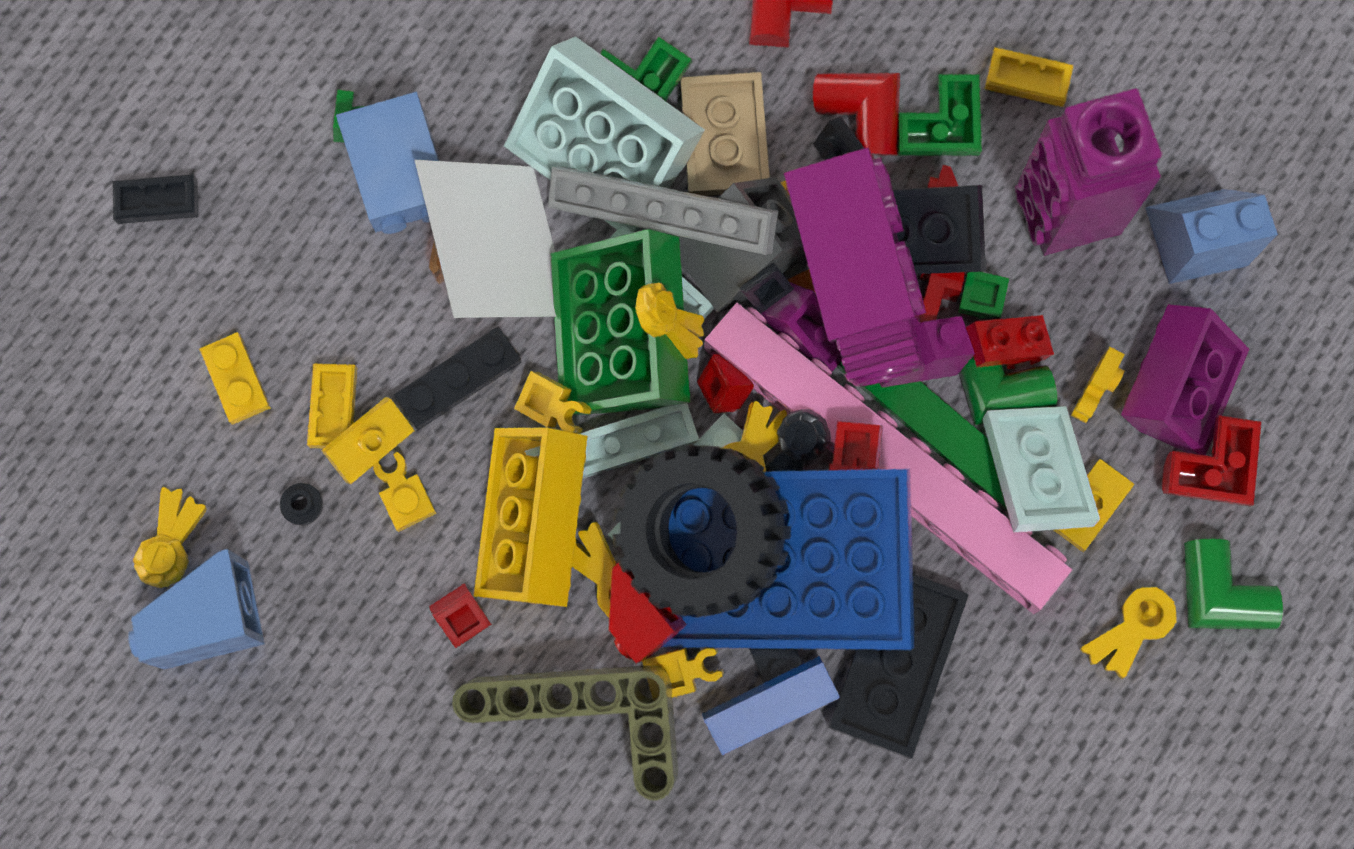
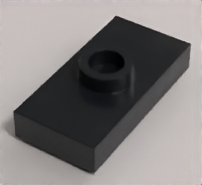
M194 174L112 181L113 220L117 224L199 217L198 179Z

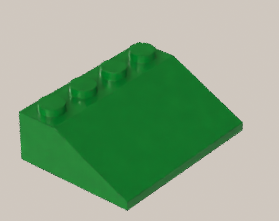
M646 229L551 253L553 301L556 314L554 319L558 383L571 389L567 401L586 403L592 409L590 414L656 409L690 403L687 359L684 358L666 334L652 337L645 332L640 325L636 313V300L639 289L651 283H662L667 291L672 292L676 308L684 311L679 237ZM575 411V412L573 413V416H575V415H590V414H584V413H580V412Z

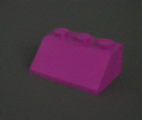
M1168 304L1161 321L1156 327V333L1148 352L1141 362L1140 371L1131 392L1125 400L1121 416L1143 434L1184 452L1206 456L1214 436L1215 418L1223 415L1249 348L1211 308Z

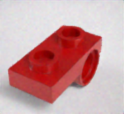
M1043 315L976 321L966 327L975 353L973 356L976 367L1006 364L1007 369H1015V364L1030 361V364L1033 365L1054 355Z

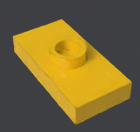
M994 47L984 89L1063 107L1066 102L1074 65Z
M313 363L307 446L309 448H325L354 424L358 370L356 365Z
M385 397L321 451L344 481L351 485L415 430L391 398Z
M1101 459L1095 463L1087 474L1100 520L1094 527L1053 530L1082 552L1089 547L1135 485Z

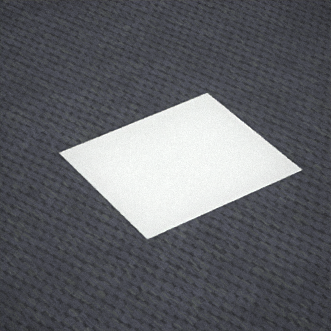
M415 160L454 318L556 317L551 253H554L555 249L534 168L531 166Z

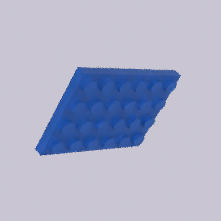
M910 469L762 472L766 477H773L780 487L776 494L779 500H786L789 513L783 514L784 525L791 526V539L784 540L783 550L787 551L788 555L784 565L777 566L775 570L778 577L770 587L763 588L760 591L761 596L751 603L739 606L738 609L703 617L680 615L687 625L662 646L676 648L913 649L914 614ZM707 488L692 489L687 491L677 501L669 520V538L675 554L687 567L697 572L717 570L728 561L736 544L737 524L730 505L718 492Z

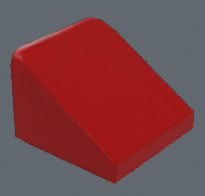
M719 354L712 355L697 381L713 413L734 412L741 409L754 388L753 382Z
M465 583L429 606L433 617L455 649L492 625Z

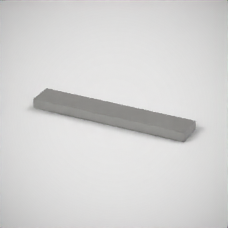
M561 166L552 167L548 208L763 255L772 254L778 211Z

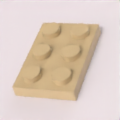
M761 72L682 77L681 96L683 114L705 129L686 163L688 193L702 196L722 195L733 183L770 178Z

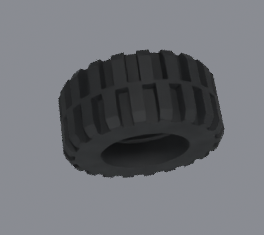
M679 446L675 451H663L653 456L652 464H642L633 473L637 479L634 484H625L620 493V497L625 499L626 502L624 508H615L613 518L614 522H620V534H612L614 547H622L624 557L620 558L618 563L622 572L632 571L635 578L630 583L639 594L648 592L650 594L649 603L659 609L669 607L672 614L681 616H711L738 609L739 606L751 603L761 596L760 591L763 588L770 587L778 577L775 570L777 566L784 565L788 552L783 550L784 540L791 539V526L784 525L783 514L789 513L786 500H779L776 494L780 487L773 477H766L762 473L764 467L754 459H746L741 452L733 449L719 448V446ZM697 488L711 489L723 496L730 505L737 524V539L732 555L722 567L711 572H697L687 567L675 554L669 538V520L675 504L687 491Z

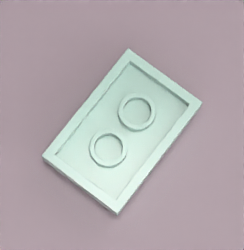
M1067 407L987 411L982 420L1013 533L1094 527L1100 520Z

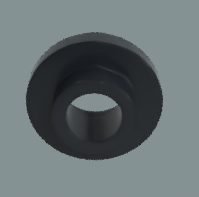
M297 483L288 487L280 499L282 515L294 525L304 526L311 524L320 516L323 509V498L320 492L314 486L307 483ZM299 497H306L308 501L307 506L303 510L294 509V502Z

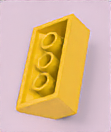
M495 428L474 597L567 607L571 587V570L576 545V529L581 503V488L588 436L552 428ZM540 446L539 456L526 455V450Z

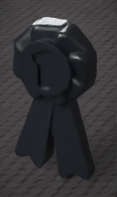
M800 409L787 414L777 430L781 452L765 467L766 472L804 471L806 461L822 456L831 440L826 420L810 409Z

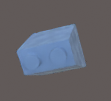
M417 92L337 114L338 124L364 206L375 232L383 231L385 234H393L404 230L407 226L406 223L420 219L423 222H430L415 160L439 161V157Z
M1223 189L1146 207L1169 284L1249 266L1278 235L1266 197L1262 194Z
M229 549L217 552L131 618L133 631H130L128 635L130 649L134 657H138L139 662L163 670L264 645L248 561Z

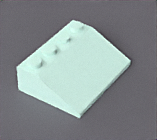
M575 36L551 46L504 147L550 181L552 167L561 166L669 189L688 162L705 129ZM604 220L617 230L622 225L621 223ZM626 225L633 233L640 229L639 227Z

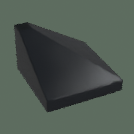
M774 262L739 287L760 314L794 290L788 279Z

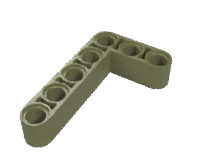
M648 665L477 677L458 688L453 696L452 706L455 714L461 720L470 723L628 713L633 777L638 793L647 800L656 801L663 799L670 793L678 778L672 686L669 675L658 666ZM642 678H652L659 684L660 695L653 699L643 696L638 687L639 680ZM598 681H608L616 690L615 700L604 701L600 699L596 694V683ZM559 683L568 686L572 693L571 703L561 704L554 698L552 692L554 684ZM512 687H521L526 691L529 698L526 707H519L512 702L510 698ZM470 689L477 690L484 696L485 707L483 710L475 709L469 704L467 696ZM647 722L658 724L664 733L663 740L658 742L647 740L643 735L642 725ZM653 766L661 768L667 775V783L661 786L653 785L646 777V769Z

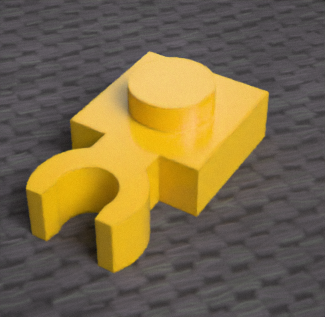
M1112 347L1107 349L1073 409L1072 417L1086 423L1096 410L1103 393L1106 390L1114 392L1125 370L1119 368L1125 354Z
M530 371L514 408L546 427L555 428L558 422L563 431L580 434L583 429L573 423V413L577 411L590 414L592 410L584 402L567 401L571 389L540 372Z
M396 452L393 454L397 461V469L394 472L385 473L379 462L373 465V469L377 477L381 481L388 483L390 487L379 492V495L395 529L400 532L437 513L419 476L416 474L406 479L407 463L403 456Z
M680 648L651 656L642 661L643 666H658L666 671L671 681L672 698L696 692L695 678L713 682L724 675L723 669L709 671L704 667V659L708 656L716 655L718 653L717 648H703L692 659L688 658L686 648ZM647 678L652 699L660 695L659 684L652 678Z

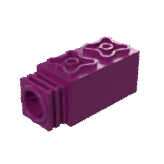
M1134 88L1068 106L1061 117L1047 120L1022 171L1018 184L1015 185L1016 199L1025 215L1029 237L1034 246L1040 245L1043 256L1121 235L1161 178L1156 164L1162 157V152L1138 89ZM1117 134H1119L1123 140V149L1121 153L1119 152V149L1115 141V137L1117 136Z
M864 148L785 172V180L828 341H836L837 347L841 352V360L845 367L847 381L851 382L854 386H867L900 378L918 371L921 367L925 366V363L921 357V349L917 342L915 327L921 326L919 315L926 313L909 248L906 247L904 241H898L896 233L904 231L888 170L886 165L884 166L882 158L875 159L870 149Z

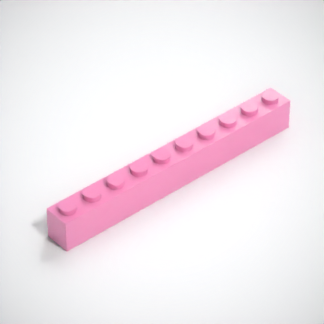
M738 303L731 308L705 338L704 350L711 356L719 354L747 376L754 384L753 389L778 410H786L787 414L800 409H810L821 415L826 420L830 431L831 440L827 449L833 454L837 421L883 426L879 469H910L911 516L1033 615L1043 608L1072 571L1065 564L1067 559L1059 550L1048 544L1045 547L1031 537L1032 531L1013 533L1010 519L997 510L999 505L991 496L981 490H978L977 493L963 483L965 478L957 469L946 463L942 466L930 457V449L915 437L906 438L896 430L898 425L889 415L880 410L875 413L863 403L865 401L864 397L855 388L848 384L842 387L830 377L832 372L825 364L815 358L811 361L798 352L800 348L791 337L782 332L777 335L766 326V319L752 307L744 309Z

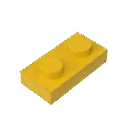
M238 332L199 348L224 411L232 425L271 408L243 339Z

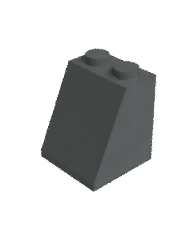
M776 177L733 183L718 198L778 211L772 254L763 255L679 237L681 268L691 275L701 289V294L709 300L716 312L731 309L736 303L740 305L748 300L739 287L773 262L784 273L806 256L790 195Z

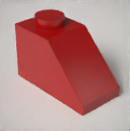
M617 563L612 568L609 631L615 637L614 644L618 651L627 659H632L635 664H638L651 657L687 624L680 615L672 614L671 608L659 609L649 603L650 594L648 592L639 594L630 584L635 578L632 571L622 572L619 563Z

